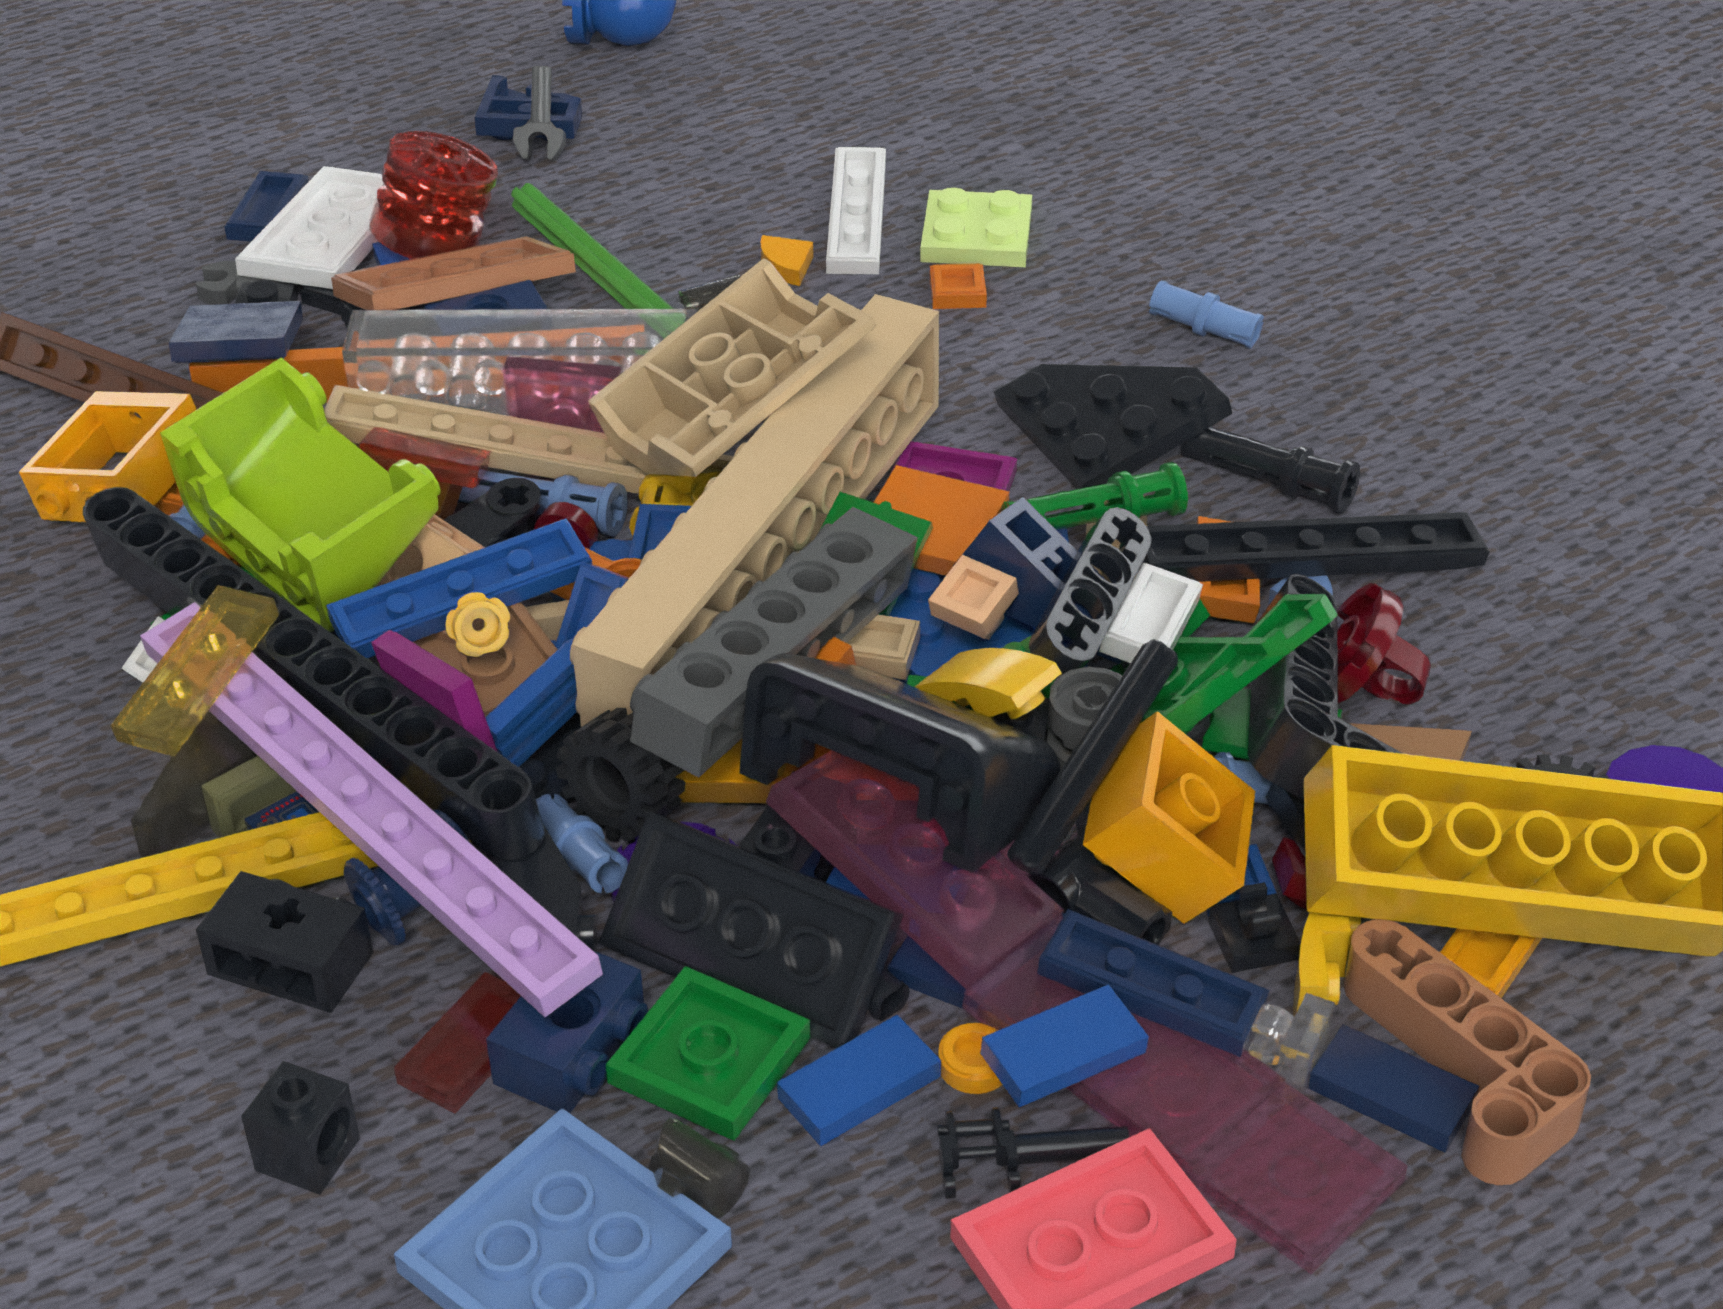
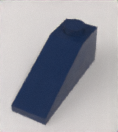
M1021 497L989 520L962 555L1015 577L1019 594L1004 614L1036 628L1073 561L1077 550L1024 497ZM1093 567L1094 571H1095L1099 576H1101L1103 579H1105V578ZM1072 600L1078 610L1093 619L1085 607ZM1062 634V640L1066 642L1071 641V638ZM1100 647L1096 652V655L1101 656L1107 660H1110L1116 664H1120L1122 661H1124L1113 656L1107 655L1105 653L1099 652Z

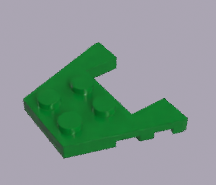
M1285 594L1244 637H1189L1210 616L1199 598L1191 617L1173 649L1178 655V664L1140 723L1158 711L1185 734L1189 733L1197 722L1333 621L1338 614L1326 594ZM1130 663L1127 664L1125 669L1121 664L1115 665L1111 671L1123 676Z

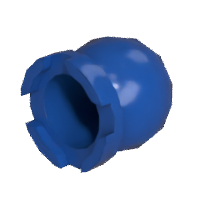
M562 0V6H572L573 25L564 26L566 39L569 43L590 44L592 35L597 31L609 42L628 47L649 43L668 27L675 9L676 0Z

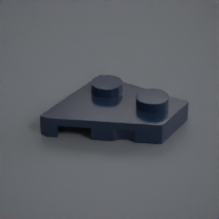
M492 75L474 117L476 135L493 136L499 140L513 139L514 128L525 125L531 118L532 84L526 87L525 94L508 89L507 77ZM551 92L550 120L556 128H560L566 133V138L574 139L582 119L581 98L564 93ZM545 135L536 136L548 141Z

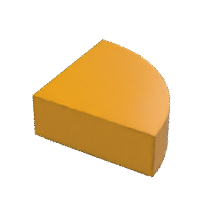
M762 235L760 242L761 260L764 258L770 261L788 284L800 286L814 257L813 242Z

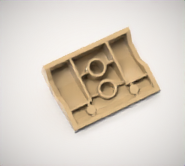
M763 258L588 400V403L617 454L648 474L696 477L877 325L872 316L829 293L819 300L818 306L795 294L773 264Z

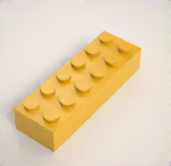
M1335 745L1328 749L1304 777L1308 912L1699 956H1716L1723 951V793Z

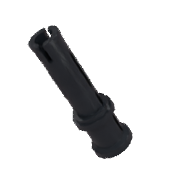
M1212 426L1181 444V454L1183 457L1211 463L1227 470L1279 485L1281 492H1284L1287 497L1293 499L1303 495L1329 503L1331 510L1338 513H1344L1352 503L1359 484L1360 465L1358 462L1346 460L1341 464L1315 456L1312 448L1305 446L1294 447L1292 450L1281 449L1245 436L1222 431Z

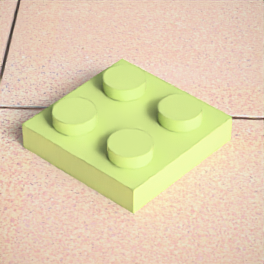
M960 188L929 190L920 246V262L980 263L989 266L1026 267L1032 195L1017 194L1010 190H1000L994 193L968 192Z

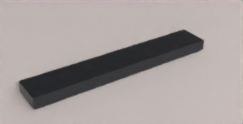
M1456 512L1146 526L1152 540L1141 566L1143 563H1147L1186 578L1203 582L1284 578L1293 574L1325 576L1464 569L1485 565L1490 551L1468 513Z

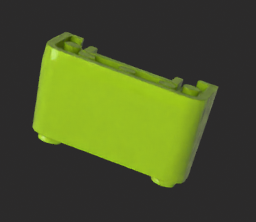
M281 357L160 432L181 499L198 527L262 584L326 630L333 632L335 629L330 622L326 605L376 587L439 509L437 496L440 495L441 490L435 476L425 465L421 463L414 465L407 459H401L393 464L388 472L331 426L326 420L322 406L327 402V398L320 383L308 372L301 374Z

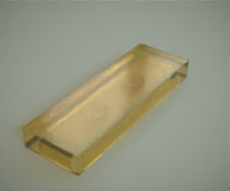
M218 585L110 725L117 741L175 756L279 616L274 599Z

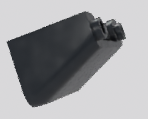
M781 653L757 665L750 673L747 682L740 774L768 785L783 775L787 763L799 768L814 758L815 744H818L919 786L916 818L926 822L934 818L938 822L949 842V845L943 850L942 861L970 873H974L1017 838L1061 770L1055 751L1046 741L1038 736L862 666Z

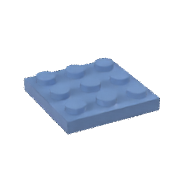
M561 1108L394 1253L397 1273L443 1309H667L732 1247V1239L729 1226Z

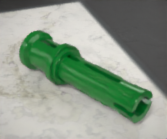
M1168 462L1160 465L1158 471L1131 475L1127 471L1116 472L1108 479L1106 484L1061 491L1026 500L1056 530L1096 523L1106 511L1116 507L1126 509L1138 518L1167 512L1172 517L1184 514L1187 509L1188 491L1185 477L1180 467L1174 462ZM1155 491L1152 495L1143 496L1145 493ZM1016 501L1003 502L1001 512ZM1083 505L1081 509L1045 515V512Z

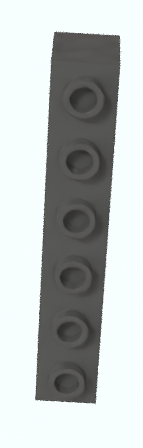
M855 507L849 509L833 524H825L815 539L800 552H792L785 559L781 568L768 579L756 582L743 600L730 611L724 610L720 612L705 632L692 643L685 642L682 644L673 658L654 675L647 674L639 681L630 700V709L634 712L630 742L699 778L742 739L747 682L750 673L756 666L770 657L781 653L815 658L818 651L833 636L846 643L850 641L908 588L918 537Z

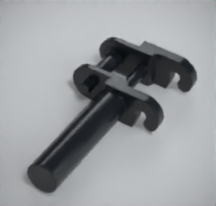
M999 1107L992 1108L990 1119L955 1121L952 1111H945V1124L937 1125L945 1199L956 1198L953 1170L959 1168V1159L995 1157L996 1165L1005 1167L1010 1193L1021 1187L1020 1172L1017 1171L1018 1164L1081 1160L1129 1138L1128 1127L1114 1126L1014 1134V1131L1010 1130L1009 1120H1001ZM992 1135L993 1145L959 1148L957 1137Z

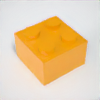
M1157 711L1136 727L1092 795L1083 846L1089 849L1101 863L1112 867L1143 893L1171 910L1172 915L1185 924L1244 886L1256 791Z

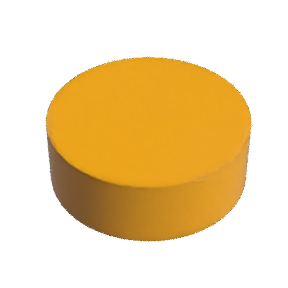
M966 1023L952 1028L943 1036L939 1044L938 1057L941 1060V1077L949 1086L969 1094H983L1002 1086L1000 1080L980 1054L982 1037L998 1031L997 1028L983 1023Z

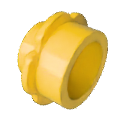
M481 592L468 593L457 601L458 606L455 610L452 609L448 612L445 622L446 633L451 639H455L456 648L467 656L480 657L485 653L496 652L506 643L509 637L507 622L510 620V614L506 605L498 598L488 599ZM477 618L484 620V627L481 630H475L472 627L473 621Z

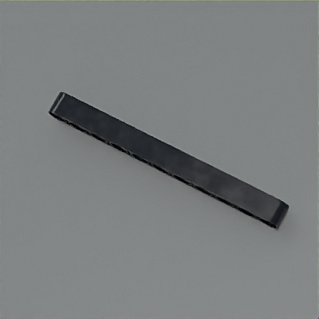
M113 487L94 494L86 501L83 506V516L99 555L108 568L172 616L194 602L198 604L430 809L442 811L452 818L469 840L489 855L500 860L524 858L533 853L542 844L545 836L544 825L531 780L523 770L134 491L125 487Z

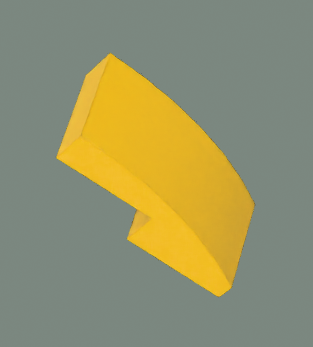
M981 648L956 654L917 684L915 688L951 702L955 701L956 704L963 707L970 704L974 711L988 717L1006 712L1010 719H1015L1040 705L1045 699L1041 690L1062 673L1055 662L1038 655L1005 648Z
M1309 912L1303 930L1293 1001L1294 1031L1323 1032L1327 1005H1338L1340 977L1345 976L1352 934L1361 924V917Z

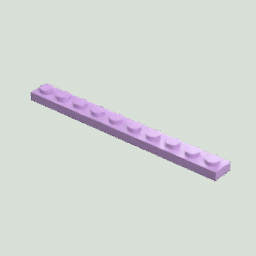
M192 603L140 635L145 651L150 658L544 1017L548 1016L603 975L599 956L198 604Z

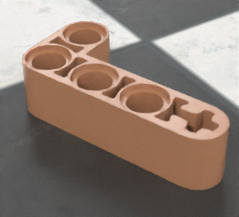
M1375 919L1360 924L1353 931L1344 980L1346 996L1354 1005L1427 1062L1480 1086L1478 1095L1472 1102L1461 1154L1465 1167L1473 1176L1485 1183L1494 1185L1513 1184L1526 1177L1574 1137L1579 1129L1591 1082L1588 1066L1578 1055L1405 926L1395 921Z

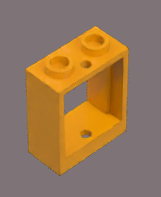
M95 391L19 471L41 519L86 522L83 516V506L86 501L94 494L113 487L128 488L155 506L176 482L160 432L197 410L191 395ZM134 412L138 413L141 418L137 417ZM116 452L128 453L114 470H101Z

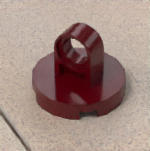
M1369 583L1356 590L1337 610V616L1344 620L1337 629L1338 704L1349 699L1362 687L1378 698L1385 700L1392 698L1402 704L1409 705L1418 702L1424 695L1431 663L1422 651L1396 635L1401 625L1404 608L1401 598L1390 590H1384L1375 583ZM1385 669L1402 671L1413 678L1396 677L1387 673Z

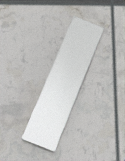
M838 147L835 150L826 274H879L886 149Z

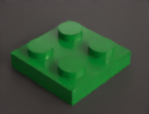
M685 966L606 1063L608 1084L735 1141L810 1040V1019Z

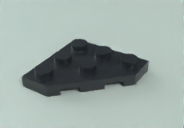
M1040 364L994 391L998 406L1076 489L1106 484L1108 479L1116 472L1127 471L1132 474L1232 414L1229 397L1197 367Z

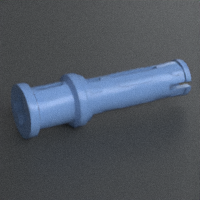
M459 464L455 465L449 474L451 477L465 481L457 503H472L489 491L494 484L504 479L525 478L533 481L540 489L542 502L537 510L538 515H542L544 510L552 503L568 502L585 510L592 517L601 534L611 537L616 536L620 532L626 518L627 491L624 485L611 482L606 487L580 483L577 477L571 475L558 477L553 482L516 476L514 474L468 468Z

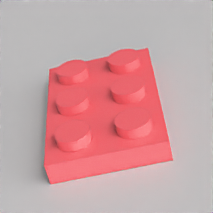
M1150 1128L951 1219L950 1239L999 1309H1130L1233 1259L1237 1241L1232 1232Z

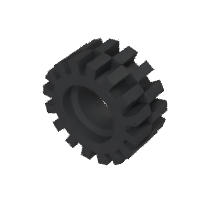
M616 708L611 712L607 710L567 736L562 741L565 745L558 749L556 757L564 762L556 767L557 778L568 780V784L561 788L565 799L575 797L578 805L573 810L578 815L584 816L588 814L602 829L605 827L606 838L616 840L622 836L623 841L632 840L640 835L648 811L659 813L666 817L671 814L682 801L679 795L685 791L686 782L676 778V776L684 771L683 769L630 742L634 712L627 715L626 708ZM616 768L621 772L625 781L621 778Z

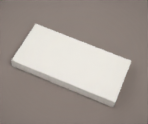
M322 167L235 258L237 275L333 289L331 277H334L335 274L355 270L373 249L372 243L379 242L410 207L419 194L418 181L414 180V178Z

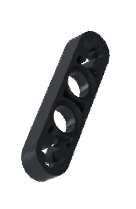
M1118 507L1110 508L1089 530L1030 638V653L1055 662L1062 673L1061 675L1073 669L1083 668L1096 654L1151 546L1150 532L1144 522L1135 514ZM1115 539L1120 542L1119 549L1111 545ZM1091 565L1100 569L1108 577L1110 582L1106 581L1101 576H1099L1094 571ZM1072 600L1085 607L1093 619L1078 610ZM1062 634L1071 638L1066 647L1061 644Z

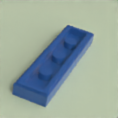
M565 518L327 604L326 606L330 622L339 639L365 658H370L376 655L371 642L388 630L397 632L411 642L446 630L445 622L448 612L452 609L455 610L458 606L457 601L468 593L481 592L488 599L493 597L500 599L508 607L575 582L581 562L592 564V559L569 521Z

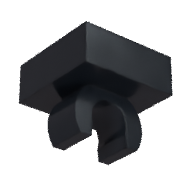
M1265 882L1243 886L1235 891V901L1216 904L1210 907L1208 923L1231 973L1297 961L1299 959L1301 943L1277 893L1267 895Z

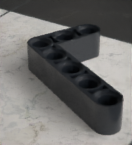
M1293 574L1289 576L1257 623L1285 594H1326L1336 613L1337 603L1331 593L1313 579L1304 575ZM1337 616L1333 621L1251 682L1247 752L1249 761L1263 777L1303 800L1304 777L1332 745L1403 754L1338 717Z

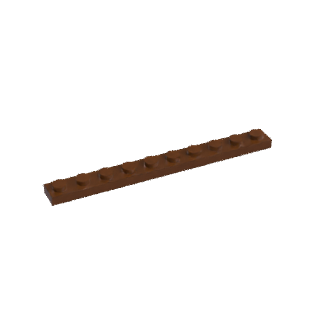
M1 312L0 371L82 402H86L95 391L190 394L196 409H199L223 394V392ZM134 412L137 417L141 418L138 413ZM354 443L388 472L393 464L402 459L370 446ZM429 469L438 481L441 490L440 495L437 496L439 509L435 515L445 520L454 513L465 481Z

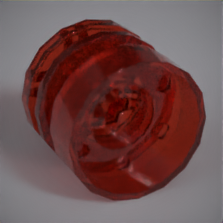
M429 131L398 133L389 141L387 161L383 164L382 182L384 184L376 192L369 219V230L378 242L393 252L410 259L478 246L484 228L483 212L490 206L492 199L491 190L495 187L498 178L497 165L489 155L474 145L452 136Z

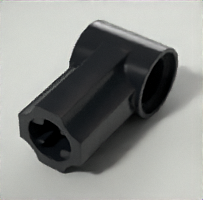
M1078 837L1054 855L1043 872L1027 877L1025 890L1029 901L1064 914L1068 909L1156 945H1160L1164 935L1171 927L1172 911L1117 876V871L1112 867L1101 863L1089 849L1083 846L1084 838Z

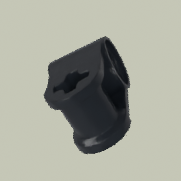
M525 478L504 479L494 484L489 491L459 512L449 515L444 521L483 547H488L534 530L538 520L537 510L542 502L540 489L533 481Z

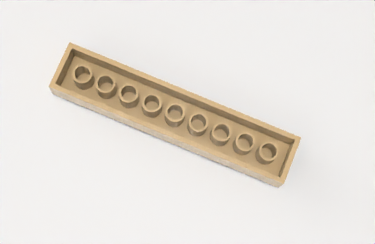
M875 294L861 311L872 316L877 326L764 420L762 426L749 441L743 442L737 448L734 458L717 477H713L708 481L703 494L686 513H681L677 517L672 530L659 545L644 555L639 568L621 588H616L611 593L606 606L588 627H583L577 632L570 649V661L574 665L577 688L576 711L580 714L581 727L607 710L611 712L616 708H626L627 715L631 714L633 711L630 709V700L639 681L647 674L654 675L673 658L682 644L685 642L692 643L711 626L713 620L720 612L724 610L730 611L747 596L749 590L756 582L768 579L781 568L785 559L792 552H800L813 541L840 491L866 499L938 408L939 311Z

